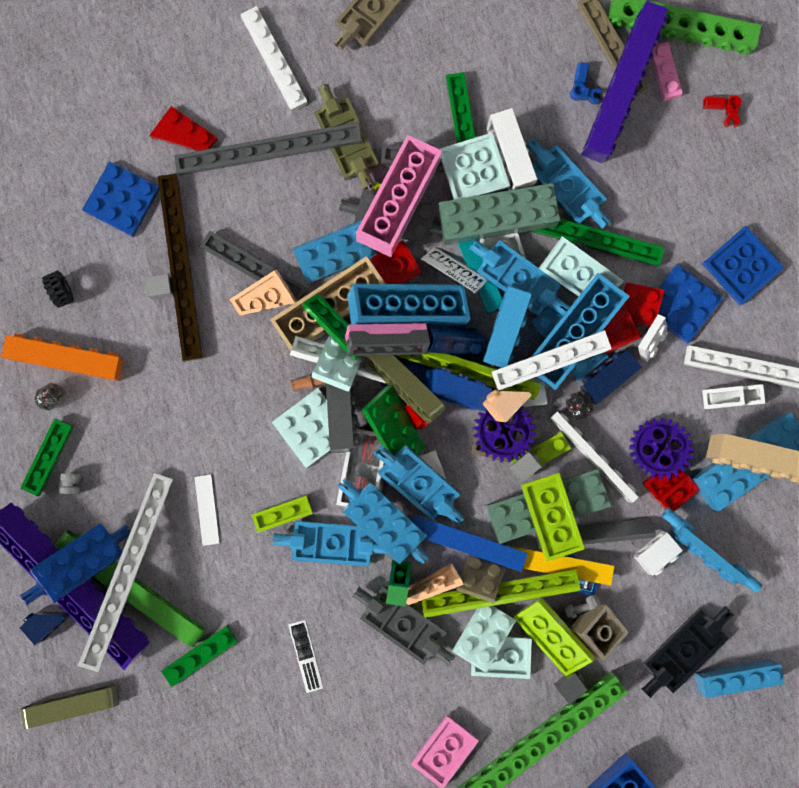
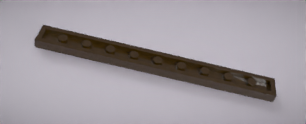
M176 173L158 176L182 361L203 359L178 175Z

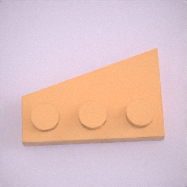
M277 269L230 299L239 315L297 302Z
M451 563L409 586L407 605L464 585L453 564Z

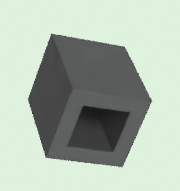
M573 672L568 676L564 675L554 683V686L569 705L587 691L584 686L587 682L580 673L575 674Z

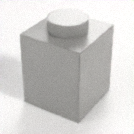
M168 274L145 278L146 284H143L145 295L150 299L174 297L172 280Z
M526 452L524 456H521L509 468L521 482H524L541 468L539 465L541 461L534 453Z

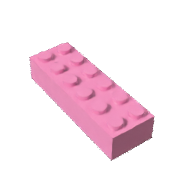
M409 135L406 136L356 232L357 242L392 257L441 161L442 150Z

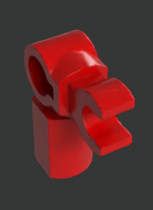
M732 95L728 99L723 96L704 97L703 109H725L727 117L724 120V127L729 126L730 120H733L734 127L740 124V118L737 114L739 113L742 101L739 96Z

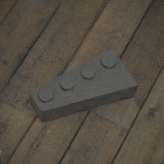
M355 378L349 392L326 383L330 451L333 454L357 451V445H359L358 433L356 434L358 417L355 414V407H357L354 390Z

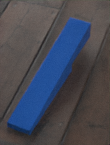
M418 515L414 516L413 523L427 535L424 539L522 572L528 553Z

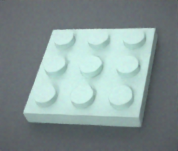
M493 132L440 148L442 150L441 162L454 200L492 194L510 188Z
M319 388L315 389L272 422L305 468H308L330 451L327 399Z

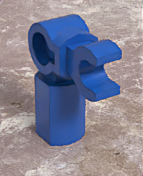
M582 62L578 63L574 78L575 85L570 91V97L574 101L588 100L591 104L596 105L600 100L594 98L593 94L600 95L602 90L598 88L590 90L588 87H585L590 65Z

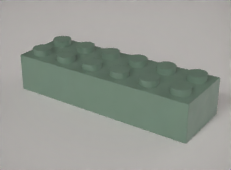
M553 183L439 202L438 205L444 245L556 227L560 222Z
M592 469L562 479L574 518L611 506L598 469ZM523 493L485 505L499 544L536 532Z

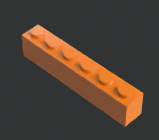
M14 333V336L6 335L1 358L120 381L125 359L120 358L118 353L107 351V355L101 354L100 350L89 348L88 351L81 350L82 346L70 344V347H65L62 342L51 340V344L45 343V339L33 337L30 340L26 339V335Z

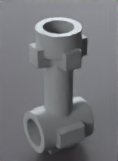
M591 595L586 598L587 603L576 607H573L572 604L567 605L564 610L568 620L577 619V614L601 606L600 598H597L596 595Z

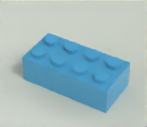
M507 285L483 355V362L501 368L507 366V364L511 365L514 357L512 349L514 346H518L521 337L518 334L520 327L524 328L527 320L525 315L526 309H531L534 300L530 292Z

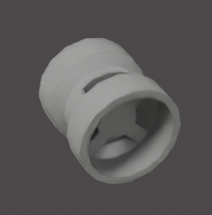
M61 474L62 486L59 493L80 494L78 482L81 480V474Z

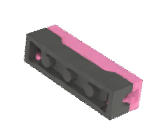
M426 323L348 325L345 335L348 356L426 354L430 345Z

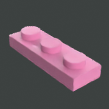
M669 43L657 44L651 52L653 53L651 60L662 100L666 101L681 97L683 92Z

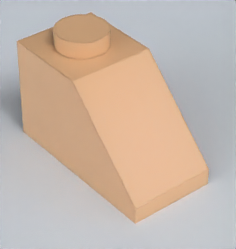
M495 390L487 395V399L482 404L496 421L507 422L532 395L530 392Z

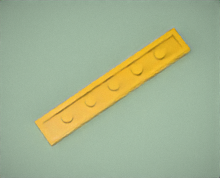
M509 546L528 553L523 569L549 574L576 570L580 580L606 585L612 584L613 565L565 556L546 561L543 552Z

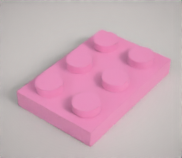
M446 715L413 759L411 765L440 788H444L479 740L454 719Z

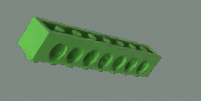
M611 0L607 17L614 27H626L631 30L637 14L646 0ZM653 2L668 8L665 15L668 17L667 24L661 29L659 35L669 39H681L687 43H700L706 47H718L724 51L732 50L743 55L751 54L757 47L761 29L759 24Z

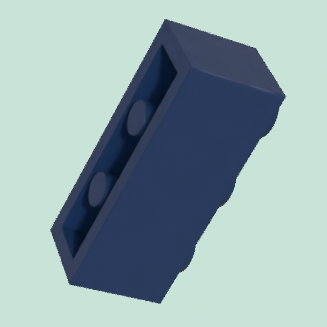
M426 324L430 340L429 353L480 356L486 339L476 328Z
M619 350L611 357L613 360L609 364L604 362L597 368L598 373L594 376L590 374L582 380L584 384L580 386V389L594 405L602 401L642 368L629 350L624 352Z

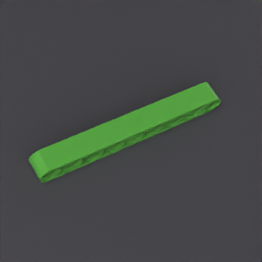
M66 530L55 544V547L62 549L79 536L72 531ZM112 563L93 577L109 588L118 564ZM135 577L126 601L186 645L194 647L206 629Z

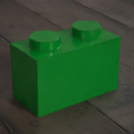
M392 560L386 604L406 607L411 562L402 561L398 564L395 560Z

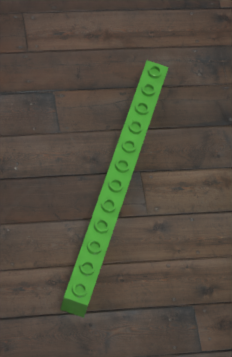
M610 671L590 686L584 694L570 705L566 704L457 788L505 787L628 692Z

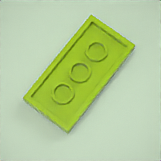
M560 473L521 484L545 560H554L584 550L585 548Z
M541 597L514 615L513 619L516 620L565 676L593 662L595 656Z

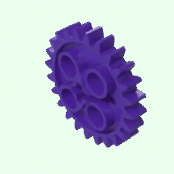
M523 405L513 414L514 420L512 423L501 422L503 428H508L509 430L506 435L512 443V447H509L505 434H500L499 431L502 430V427L486 409L485 413L478 412L481 419H474L478 426L472 427L473 430L477 431L473 437L479 439L475 445H482L479 451H487L485 457L491 454L492 461L499 457V461L502 463L506 457L507 461L511 462V456L515 460H519L518 453L524 456V449H531L527 444L535 442L530 436L536 435L535 432L531 431L536 425L530 424V421L534 419L533 417L527 418L529 410L522 412ZM488 421H493L496 424L495 431L492 432L486 428ZM514 431L521 433L522 438L520 441L513 439L512 433ZM496 439L503 440L504 447L502 449L495 447Z
M663 417L660 422L653 418L652 424L645 421L646 427L639 425L640 432L634 431L633 433L637 438L631 437L630 439L634 443L629 446V449L634 450L630 453V457H636L633 460V464L639 463L640 465L637 470L639 471L644 468V475L650 472L651 479L655 475H658L659 480H662L663 475L668 480H670L671 474L678 477V470L684 473L685 469L683 466L689 467L690 463L687 460L693 459V456L689 453L694 452L695 449L689 446L694 441L687 440L691 434H684L685 427L679 429V422L672 425V419H669L667 423L664 422ZM660 432L663 438L655 439L653 433ZM671 435L664 450H662L655 463H652L651 460L656 455L659 447L662 446L666 437ZM670 443H678L680 445V449H672ZM650 448L653 454L645 455L642 450ZM667 458L670 461V465H662L660 459Z

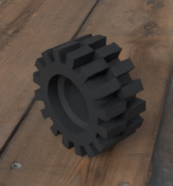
M59 270L42 277L44 289H46L49 299L57 308L74 302L71 288Z

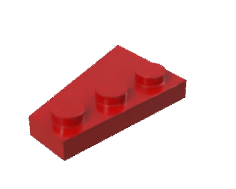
M170 106L149 135L152 139L163 140L194 151L211 149L218 140L212 133L172 106Z

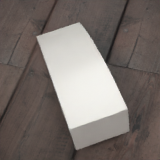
M763 384L702 390L704 409L765 404Z

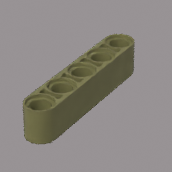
M394 355L364 356L366 363L389 386H393L395 392L427 423H431L445 411L443 403Z
M112 684L27 705L20 708L24 729L113 708L119 705L116 685Z

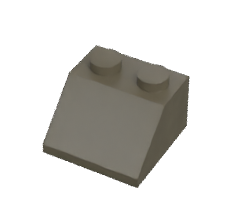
M605 604L580 615L570 627L571 631L591 651L595 658L604 662L629 633Z

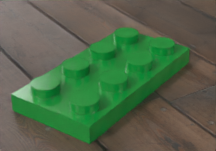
M386 386L362 409L381 445L393 455L397 454L405 445L417 455L426 448L393 386Z

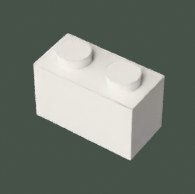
M661 531L637 551L633 557L647 574L653 576L663 572L664 566L667 563L677 560L680 556L679 553L683 550L667 532Z

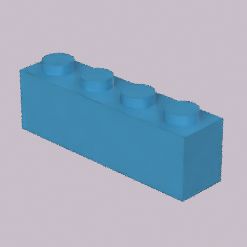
M772 659L695 673L699 693L706 698L785 684L781 664Z

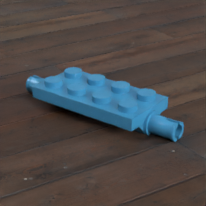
M535 138L526 144V148L536 157V162L532 166L537 182L540 185L553 183L557 204L575 223L581 224L587 217H592L603 229L611 221L600 210V206L607 200L606 197L557 145L550 150H545Z
M476 239L469 248V250L483 258L482 261H484L476 272L504 292L507 285L530 292L532 294L531 297L534 298L530 311L537 316L541 314L546 306H550L562 316L566 313L565 310L569 309V305L556 297V292L561 284L499 240L493 249H489Z
M383 445L379 447L381 451L379 449L375 451V456L385 463L378 471L379 476L430 519L433 520L438 515H443L451 519L456 525L460 524L457 519L461 522L463 521L464 515L454 508L453 504L455 499L460 496L459 491L407 445L395 455Z
M347 478L342 480L343 484L341 482L338 484L337 487L349 497L350 501L342 510L343 513L398 564L409 554L421 565L425 563L423 558L426 561L428 560L429 554L418 546L427 535L371 482L363 489H357Z
M670 508L663 512L661 517L673 526L669 531L674 535L672 538L679 544L688 546V551L695 557L699 556L704 559L703 564L711 570L715 569L718 571L720 578L734 585L736 583L746 585L755 593L762 588L763 584L740 564H729L692 533L695 528L685 519H682Z
M295 521L294 533L291 535L277 533L273 535V539H281L274 540L273 546H289L292 549V560L370 566V555L372 553L388 554L363 530L355 525Z

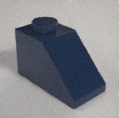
M41 611L36 614L32 612L24 618L23 621L25 623L19 628L35 646L43 642L70 615L67 612Z

